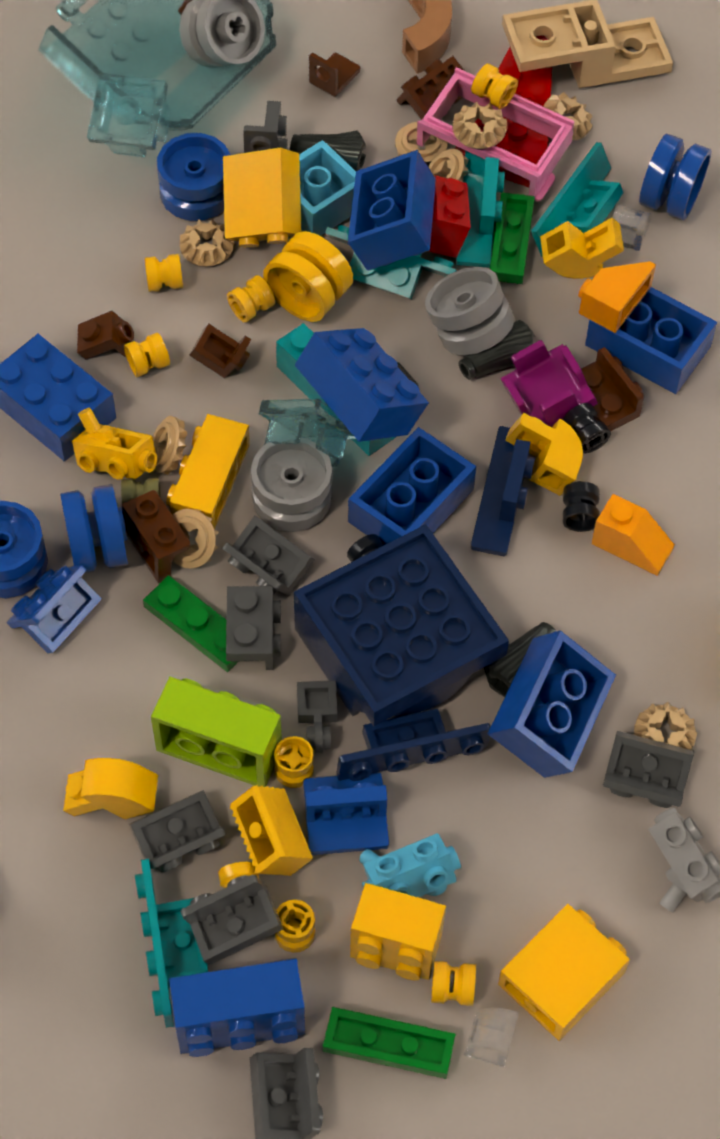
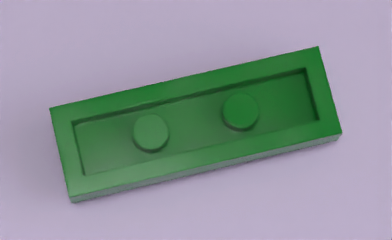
M501 193L500 201H503L501 222L496 223L490 270L496 273L499 282L523 284L535 196Z
M168 575L143 599L144 608L227 673L239 662L226 660L227 620Z
M332 1007L324 1038L323 1052L447 1079L456 1034Z

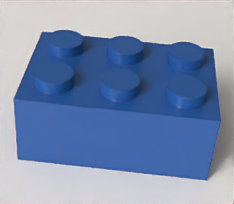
M418 150L356 171L348 244L367 271L389 265L392 262L410 256H417L430 250L436 178Z
M651 287L616 333L589 320L585 345L597 352L605 347L612 356H616L620 360L622 366L677 394L711 348L717 321Z
M365 328L314 332L295 363V367L358 442L408 435L429 404L420 393L419 387L406 377L398 367L396 360L376 342L375 336Z
M38 333L0 363V409L64 462L75 454L72 440L85 430L77 415L80 411L90 407L99 424L109 425L116 419L113 393Z
M418 427L348 499V522L366 535L376 534L384 545L425 524L434 533L474 490L476 466Z
M561 630L533 638L490 727L488 735L544 778L571 773L576 766L616 674Z
M297 958L169 978L180 1054L189 1053V1056L202 1057L212 1054L216 1048L229 1046L233 1050H246L254 1047L256 1042L273 1040L274 1043L283 1044L298 1039V1035L305 1034V1007Z

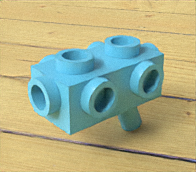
M438 833L381 857L370 849H366L362 852L359 859L360 863L364 866L368 879L362 882L363 888L366 882L415 897H421L426 894L430 896L442 894L447 889V885L457 882L454 871L461 868L454 847L452 845L446 847Z

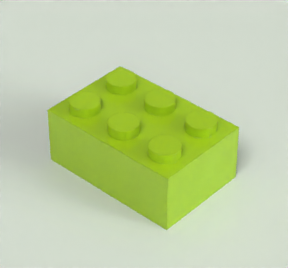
M169 676L151 714L156 751L254 786L258 785L259 787L263 785V787H266L275 767L274 750L276 745L282 740L281 715L277 714L269 706L263 704H256L254 706L240 701L229 692L219 691L217 693L203 688L194 680L187 678L179 680Z

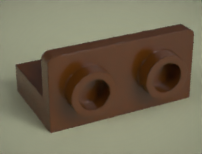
M454 56L445 62H442L439 58L424 70L426 73L424 77L419 79L415 75L401 86L404 92L396 101L399 105L408 101L422 120L455 73L456 67L461 70L464 69ZM458 96V98H457L456 101L453 103V105L456 104L457 102H459V101H460L461 99H463V98L460 97V96Z
M605 347L599 349L596 361L581 368L598 403L593 406L598 413L597 419L600 422H604L611 432L640 417L644 394L640 385L635 381L632 382L624 372L620 360L616 356H612Z
M152 490L123 503L122 515L127 537L156 581L161 583L168 575L171 576L174 556L190 548V541L158 493Z

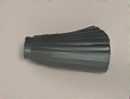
M358 130L339 134H294L291 139L290 150L299 154L323 140L355 171L361 170L366 160V155L362 152L366 148V143Z
M518 320L514 322L512 330L502 341L477 354L465 355L458 362L462 374L470 380L473 377L476 378L503 368L513 367L514 364L511 356L534 344V333L523 321Z
M541 622L516 641L510 643L506 656L484 667L490 688L505 697L532 639L556 632V630L550 624Z

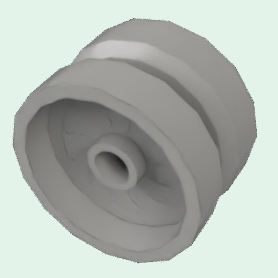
M192 0L186 5L181 15L179 31L182 45L189 57L201 66L216 68L246 63L254 58L264 42L265 24L263 14L254 0Z
M476 266L451 273L434 285L428 292L425 300L426 310L432 323L437 328L439 338L444 348L452 354H477L493 347L502 341L512 330L515 321L513 311L507 298L504 296L498 277L489 268Z
M296 436L276 438L261 447L253 458L250 470L252 500L258 516L271 527L289 532L307 530L320 523L329 512L332 502L333 470L328 454L317 443L308 438Z

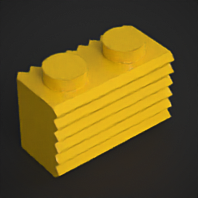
M255 785L230 804V809L233 810L232 816L236 817L235 823L239 824L238 830L242 831L240 837L244 838L243 844L247 845L246 851L250 852L249 858L253 859L252 866H255V873L291 876L313 859L284 788L279 789L278 787L274 789V787H263V785L258 787V785Z

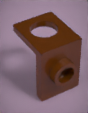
M336 52L327 60L314 53L309 55V83L334 97L360 72V65Z

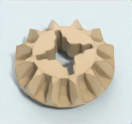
M564 92L559 96L553 94L543 106L562 116L564 113L572 115L567 117L575 121L572 140L584 138L593 126L590 122L592 114L585 111L586 104H579L576 96L569 98Z
M476 101L471 107L463 105L461 111L455 113L452 125L453 133L458 141L465 146L475 149L490 148L497 145L504 138L507 129V119L503 118L502 110H494L491 103L486 106H479ZM476 119L482 120V123L485 124L483 132L480 131L477 123H475Z
M417 122L402 127L395 138L398 156L418 150L424 161L429 163L448 148V142L430 135L424 144L425 149H418Z
M447 149L434 158L429 165V169L434 176L454 178L463 182V177L469 172L466 168L469 160L458 149Z
M214 219L209 223H202L198 220L194 226L187 225L185 233L180 235V251L186 260L198 266L218 265L228 259L234 249V241L225 239V224L218 225ZM200 238L205 240L212 238L213 244L208 242L201 244Z
M166 417L153 434V442L157 454V465L154 470L158 473L168 475L171 471L177 469L179 460L183 459L187 431L185 430L184 421L177 417Z
M182 509L174 513L172 516L188 539L190 536L187 531H199L195 538L198 545H190L188 550L174 556L173 562L184 568H198L211 561L213 552L219 548L216 545V535L219 532L213 528L212 518L205 516L198 509Z
M669 702L657 706L652 703L648 709L640 712L635 722L634 735L664 743L662 731L656 729L661 728L664 720H667L670 730L676 732H671L666 744L692 750L697 733L694 719H690L685 713L684 707L678 709L671 706Z

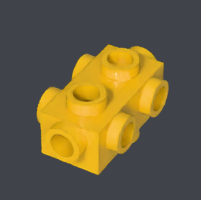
M90 407L77 414L85 430L72 440L77 466L87 473H91L94 470L107 472L114 479L120 480L124 477L137 479L144 472L150 473L155 469L157 454L152 435L99 424Z

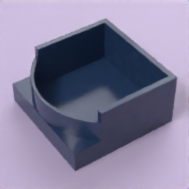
M426 524L294 591V623L296 632L328 680L336 681V692L351 715L355 716L359 712H363L373 726L392 716L414 714L441 704L452 697L466 683L472 673L507 655L509 639Z

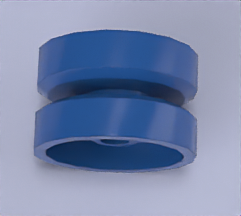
M186 133L172 138L161 148L157 156L160 199L166 210L174 216L188 221H202L218 216L224 211L223 156L231 154L223 142L214 136L204 133Z
M668 133L663 135L652 156L643 180L639 197L640 205L656 210L667 199L666 208L668 215L685 220L690 214L703 185L712 150L695 143L684 154L682 138Z
M113 484L93 488L91 496L94 511L87 512L84 495L79 490L60 493L74 566L82 564L87 569L85 573L94 572L97 567L94 547L99 546L102 548L104 563L108 568L128 565L124 541H127L121 507H117Z
M0 501V598L6 599L21 596L35 588L37 580L46 572L48 557L40 521L35 514L19 503Z

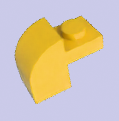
M613 218L604 221L585 233L569 221H566L540 236L544 264L557 274L567 278L583 279L593 277L603 268V262L624 251L620 223Z
M523 413L509 429L505 441L515 445L516 439L531 442L529 453L536 456L532 477L528 480L561 496L563 488L574 482L583 460L581 441L574 429L562 419H559L550 427L540 419Z
M93 758L85 760L84 770L68 774L63 811L72 816H78L95 810L105 809L123 819L154 812L158 774L139 764L122 759Z

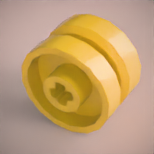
M303 231L296 233L284 246L282 252L277 253L263 270V279L270 286L276 302L287 312L301 320L316 322L326 315L335 304V301L339 300L353 284V272L349 262L332 243L315 233Z

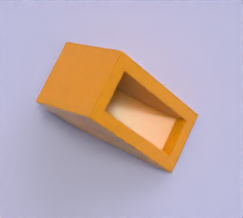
M649 261L601 268L592 280L586 279L579 290L578 297L581 298L579 314L616 333L652 287L656 264Z
M615 494L611 495L596 520L591 544L656 576L660 573L675 545L646 509Z

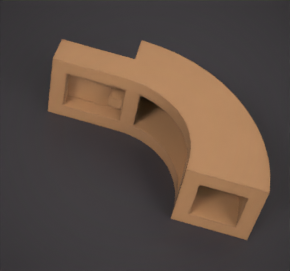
M408 0L421 20L415 25L403 29L402 53L417 74L423 72L434 61L441 58L449 45L452 23L451 0Z

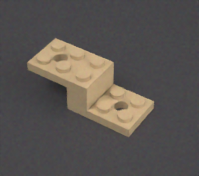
M587 0L505 14L502 18V26L519 72L569 63L579 88L672 72L673 61L654 17L607 24L598 0ZM544 35L549 40H539L536 36ZM633 47L637 52H630L625 48Z

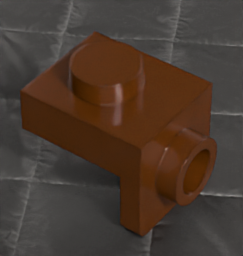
M109 311L78 324L77 353L86 360L111 349H116L126 357L124 345L134 340V331L127 321H124L114 311Z
M208 323L189 356L225 378L233 369L240 371L250 356L246 349L251 339L245 335L237 342Z

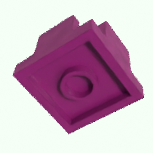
M539 340L512 355L511 360L515 370L500 378L521 415L526 413L531 417H536L550 427L559 419H563L571 409L580 404L590 403L592 406L598 404L585 380L581 368L567 345L561 344L547 351L543 341Z

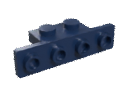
M500 426L474 528L471 549L504 557L508 552L517 508L523 510L525 508L528 488L522 486L524 478L531 479L535 458L529 457L531 442L516 439L515 445L505 441L510 428Z
M438 709L388 719L376 726H373L372 723L363 725L362 734L368 750L341 755L338 758L336 775L339 781L346 779L359 781L377 772L386 770L389 772H399L406 769L409 765L422 762L434 764L448 756L462 753L467 756L474 755L488 746L490 740L488 732L491 726L489 723L446 732Z

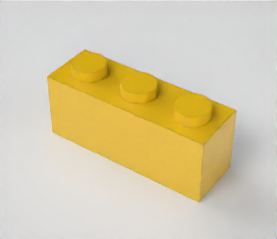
M207 414L203 425L197 426L192 437L193 448L190 455L185 454L179 468L180 478L177 485L172 484L168 491L166 504L170 506L172 515L182 509H198L205 516L212 518L211 523L213 528H216L250 446L249 425Z

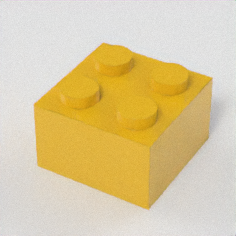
M365 882L351 926L350 957L356 959L358 964L367 968L378 969L382 966L396 970L397 975L408 980L416 981L420 978L429 980L442 938L446 905Z

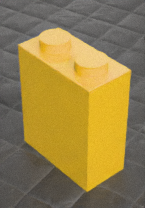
M280 147L223 156L225 239L238 241L239 247L249 248L258 247L259 241L267 240V243L284 244L288 242V237H293L296 233L301 232L299 153Z
M567 904L501 970L498 985L560 1041L625 974L630 958L626 956L625 948L612 937L607 939L596 929L595 922L586 912L582 910L576 911Z

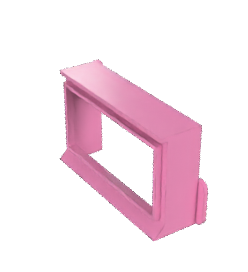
M456 67L455 73L422 120L417 121V145L423 147L430 135H433L483 159H486V157L499 158L500 167L530 180L529 195L535 196V202L542 201L555 181V175L552 171L572 142L575 121L514 94L508 105L501 109L502 115L553 139L537 165L497 146L486 149H475L465 146L455 137L452 125L441 121V119L447 114L458 96L473 103L477 101L480 106L489 104L490 99L486 97L480 98L473 94L471 86L475 76ZM491 105L494 110L498 109L495 106Z

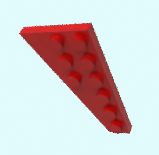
M544 35L536 36L539 40H549ZM509 47L498 68L499 73L510 75L518 80L516 95L544 106L545 102L551 97L552 66L519 72L511 47ZM503 116L504 119H507L506 134L502 141L495 146L537 165L548 148V137ZM476 119L475 123H477L480 131L483 132L485 124L482 123V120ZM456 146L455 149H458L459 151H461V152L463 153V155L465 156V151H466V150L461 149V148H459V147ZM499 166L498 172H505V180L528 188L530 187V180Z

